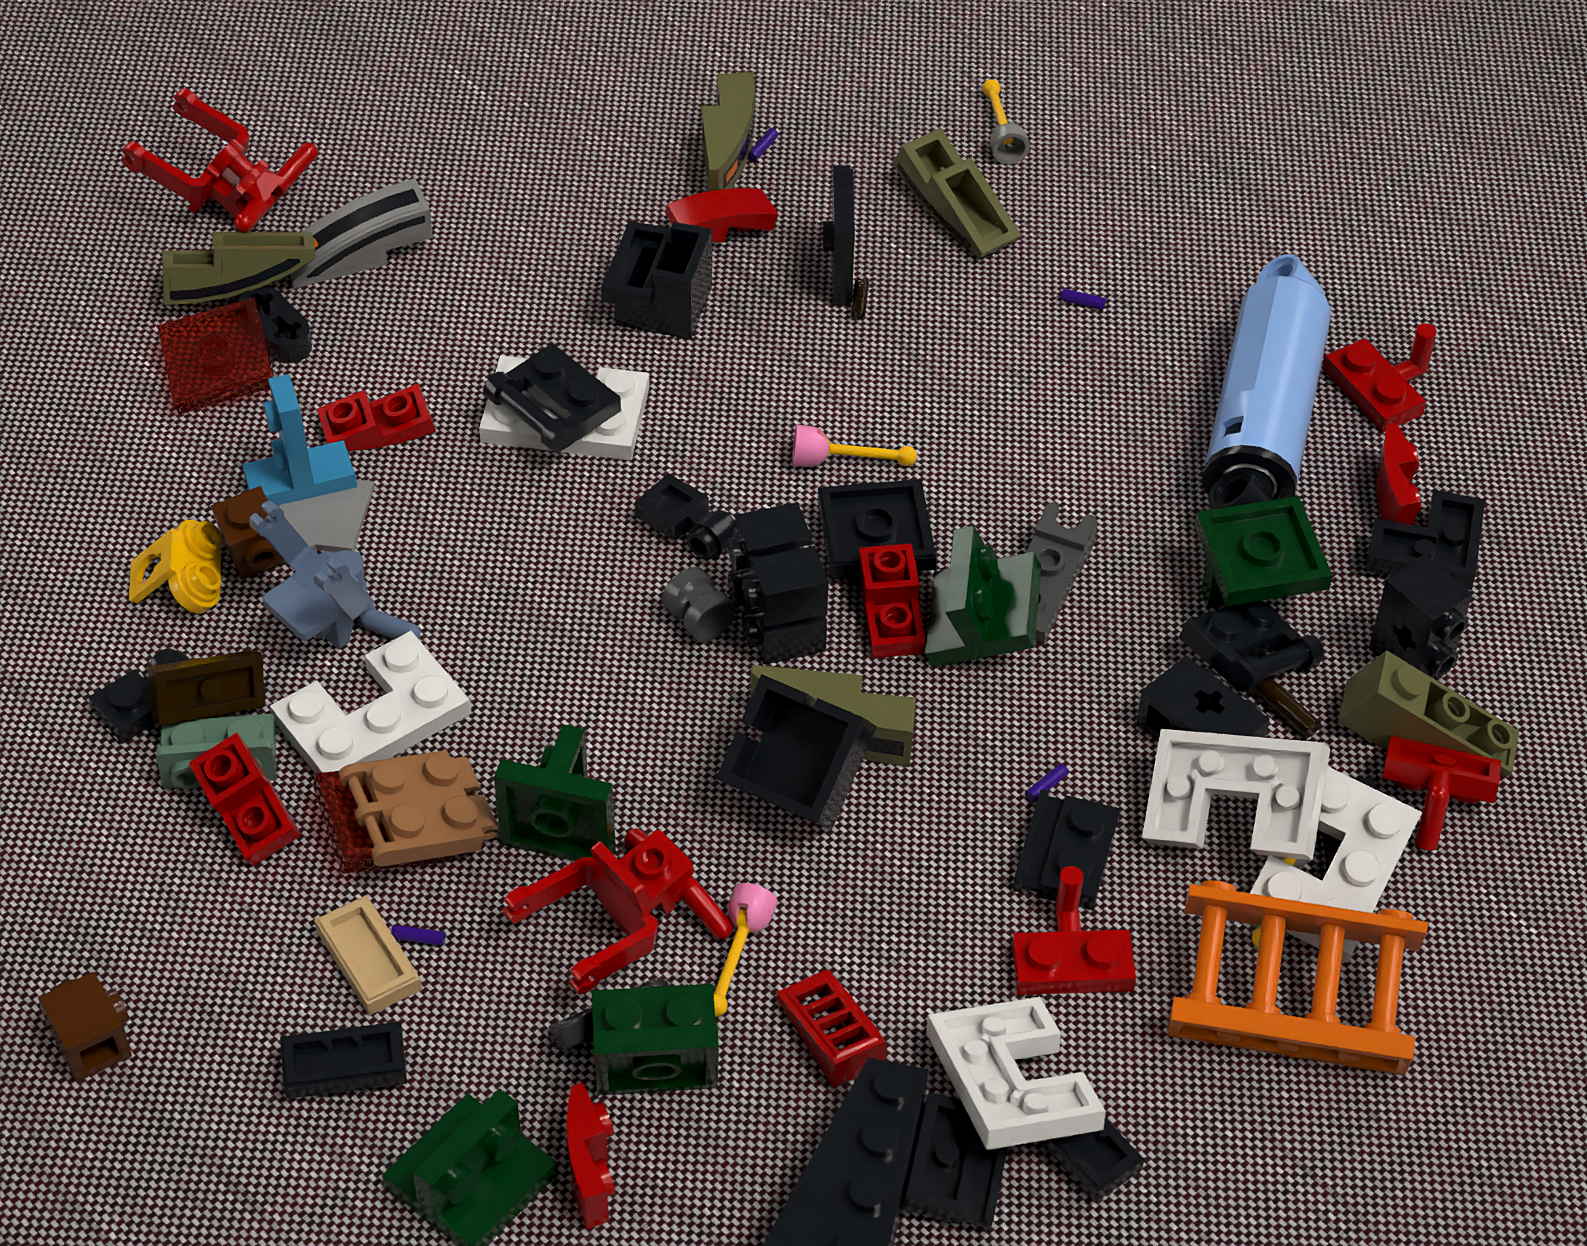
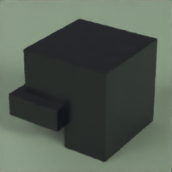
M629 221L601 286L602 302L614 304L615 325L692 340L712 288V229L673 222L671 228Z

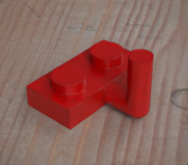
M1428 323L1418 325L1410 358L1394 366L1364 338L1325 355L1322 370L1367 418L1384 433L1390 424L1397 423L1400 426L1423 415L1426 400L1407 381L1421 376L1427 371L1437 330Z
M1391 735L1382 778L1393 780L1396 785L1408 790L1428 788L1415 845L1428 851L1437 849L1450 796L1465 803L1484 801L1494 804L1500 782L1502 760Z
M1068 866L1060 872L1055 907L1058 932L1013 933L1012 953L1017 995L1134 992L1136 974L1130 930L1081 931L1079 903L1083 872L1077 867Z

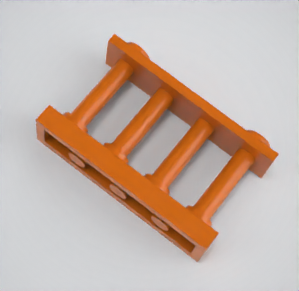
M1210 880L1202 882L1201 885L1190 884L1184 913L1203 916L1192 993L1186 994L1185 998L1174 997L1169 1016L1167 1036L1405 1076L1413 1061L1416 1036L1400 1034V1028L1395 1026L1404 949L1419 951L1427 934L1428 922L1413 920L1412 914L1397 909H1383L1375 914L1236 891L1234 885L1222 881ZM1226 920L1261 925L1252 1002L1246 1004L1245 1008L1222 1005L1221 1000L1216 997ZM1285 930L1321 935L1311 1013L1305 1014L1304 1018L1280 1014L1281 1010L1275 1006ZM1344 939L1380 945L1371 1023L1365 1024L1364 1028L1340 1024L1341 1020L1335 1016Z

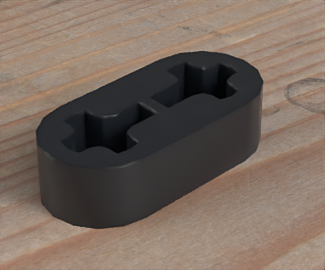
M263 286L241 294L238 299L241 325L272 359L285 364L302 361L310 354L312 350L310 326L306 319L280 292L274 288ZM283 333L285 336L280 338L279 334Z

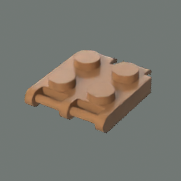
M445 750L349 764L338 772L341 784L344 787L350 788L358 808L355 810L354 815L358 824L366 827L374 845L371 855L377 866L395 865L480 851L483 841L496 837L494 830H497L499 826L486 797L477 793V791L481 790V786L466 757L453 758ZM364 785L367 786L373 800L371 803H368L362 789ZM383 824L390 842L384 841L378 825Z

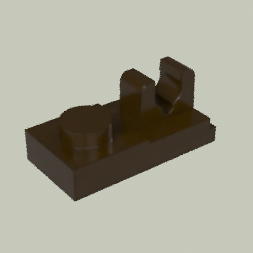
M251 650L148 667L152 720L159 726L266 706L262 653L259 651L252 652Z

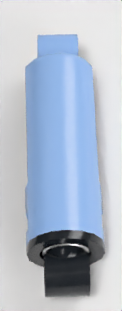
M1294 254L1281 255L1268 263L1259 273L1257 283L1249 288L1242 299L1203 471V488L1208 495V502L1213 509L1295 497L1330 325L1331 307L1325 297V291Z

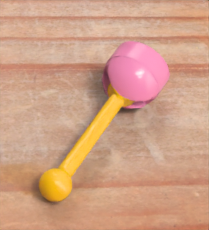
M796 425L792 466H818L825 461L829 454L898 460L903 466H911L917 459V453L911 446H903L899 450L831 444L827 436L819 428L806 425Z
M737 884L728 902V917L737 928L714 992L715 1017L722 1016L728 1008L725 996L748 932L756 933L767 927L772 920L778 903L776 896L772 892L756 884Z

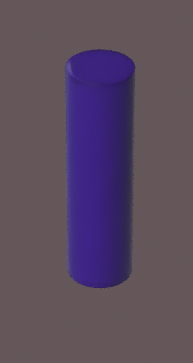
M770 128L748 152V159L756 162L779 136L778 131Z
M1063 288L1060 300L1101 310H1104L1106 305V298L1065 288Z
M1059 763L1025 792L1026 798L1031 803H1035L1038 800L1040 790L1049 791L1069 774L1068 768L1064 764Z
M395 924L391 931L396 940L444 946L446 932Z

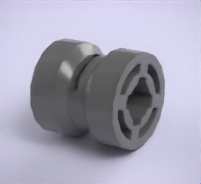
M693 567L680 572L669 582L662 595V604L674 618L684 619V628L697 642H708L720 636L728 629L736 615V605L724 592L714 590V582L702 568Z

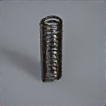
M867 278L865 280L857 279L854 284L851 317L855 320H862L866 314L869 280Z

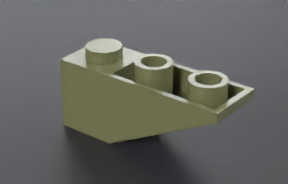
M1385 651L1347 680L1338 722L1377 746L1387 749L1390 736H1397L1502 760L1500 775L1507 777L1512 774L1519 730L1389 651Z

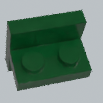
M1299 496L1196 513L1194 526L1207 557L1201 594L1207 608L1330 590L1333 575Z
M974 525L954 529L950 569L934 572L925 655L933 667L1035 647L1042 566L1035 552L997 559L992 546L984 544Z
M563 724L555 746L546 745L540 767L504 759L500 760L494 775L500 845L577 861L582 857L594 858L590 848L601 841L615 855L613 783L588 778L585 729Z
M713 983L592 990L597 1096L718 1088L719 1042L718 1027L715 1021Z
M499 1089L484 1104L467 1093L382 1174L384 1188L457 1246H487L559 1173L558 1162L521 1134L518 1102Z

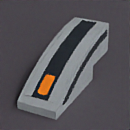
M413 178L387 186L355 199L303 230L302 232H312L315 259L289 274L288 277L293 289L384 266L388 264L386 250L433 238L430 208L416 179Z

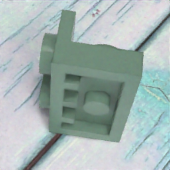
M274 713L196 719L161 726V746L156 749V759L163 789H194L200 787L201 785L192 771L189 762L236 732L243 738L269 781L277 780L276 724Z

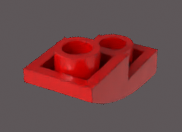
M730 188L698 193L667 204L665 214L671 224L679 222L711 228L712 242L722 243L725 241L730 226L744 232H750L753 229L773 231L779 215L764 191L752 188Z
M419 384L370 402L365 390L317 408L327 443L330 444L344 440L347 451L390 446L436 432L425 396Z
M1397 423L1387 426L1376 474L1377 502L1383 520L1414 525L1416 514L1421 509L1418 489L1412 483L1414 473L1419 469V456L1415 445L1412 442H1407Z
M912 543L859 548L861 585L871 658L925 654L926 638L918 599L919 580Z
M237 732L189 762L211 806L221 814L243 857L252 866H255L302 836L265 772Z
M582 1082L571 1086L566 1123L573 1193L585 1228L589 1230L609 1222L608 1196L615 1194V1187L606 1165L608 1163L607 1138L614 1135V1129L603 1102L592 1103Z

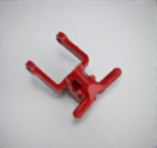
M181 88L173 96L176 101L172 105L174 111L181 117L193 121L226 141L228 144L205 168L204 173L199 178H192L134 141H129L123 147L122 152L125 155L121 158V162L131 171L141 172L187 201H192L187 208L194 214L212 196L235 217V229L241 233H247L275 204L278 197H281L317 158L318 149L313 143L307 142L302 144L276 173L267 169L269 164L263 159L255 166L244 156L248 151L250 139L246 127L199 100L197 95L191 90Z
M630 829L624 837V843L630 851L619 860L599 841L590 848L594 858L582 857L528 887L520 886L515 888L504 898V902L508 906L502 912L512 923H517L533 912L584 885L590 886L598 894L597 898L603 904L609 916L629 936L591 957L582 959L572 967L570 973L574 977L569 980L568 984L578 994L589 992L600 980L652 952L659 923L651 914L655 907L668 915L675 909L674 903L683 900L716 939L723 940L732 934L733 924L692 876L694 874V866L691 860L662 831L656 830L652 834L647 835L641 829Z

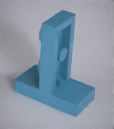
M286 374L269 378L272 400L263 402V407L270 433L279 432L280 438L270 440L274 457L242 464L248 490L261 486L267 500L279 506L357 488L356 476L344 440L307 448L301 411L290 375Z

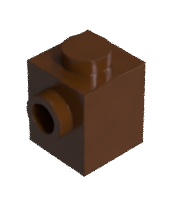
M261 486L211 505L223 541L241 580L285 563L268 541L249 525V519L252 514L257 513L262 519L267 516V513L261 508L262 504L268 501Z
M91 972L78 979L64 981L52 991L38 997L47 1028L76 1083L132 1057L123 1023L130 1020L125 1005L115 988L105 992L95 972Z

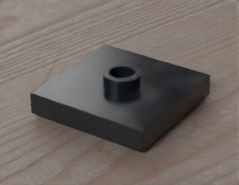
M833 165L831 221H823L822 245L823 250H831L832 306H850L853 291L855 243L853 169H850V165Z
M921 479L818 487L817 500L830 578L861 576L859 565V548L910 543H912L917 571L936 570L937 557Z

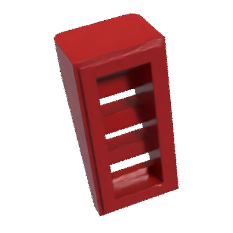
M829 969L776 992V999L833 1089L857 1078L868 1057L886 1061L887 1043L873 1022ZM822 990L827 995L805 1006H802L799 1002ZM831 1006H834L836 1009L835 1012L815 1021L811 1017V1015ZM841 1022H844L846 1025L828 1035L823 1032V1030ZM851 1037H854L856 1041L839 1050L834 1046Z

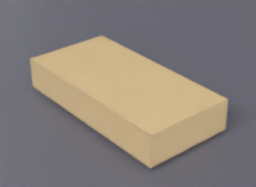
M367 895L314 920L318 935L369 1016L422 990L420 977Z

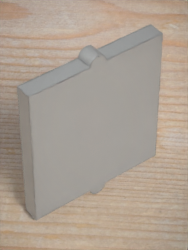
M356 479L357 488L281 504L278 507L283 510L284 517L314 551H355L375 484L374 481Z

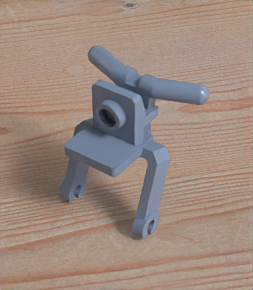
M265 501L261 506L267 513L264 519L257 513L250 516V527L263 536L282 559L296 571L291 577L263 595L264 607L301 640L308 641L314 636L317 638L325 637L337 649H340L350 641L354 619L365 629L391 639H396L409 631H412L418 639L420 638L421 632L417 625L376 610L367 592L366 581L364 580L363 558L358 552L340 550L332 553L325 550L319 555L284 517L283 510L272 501Z

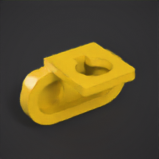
M190 519L183 521L175 529L171 528L131 562L129 600L136 604L168 580L172 595L188 611L201 614L216 605L220 598L221 546L223 543V538L218 528L208 521L199 522ZM157 557L160 558L161 561L155 565L150 577L143 582L144 573L149 563Z

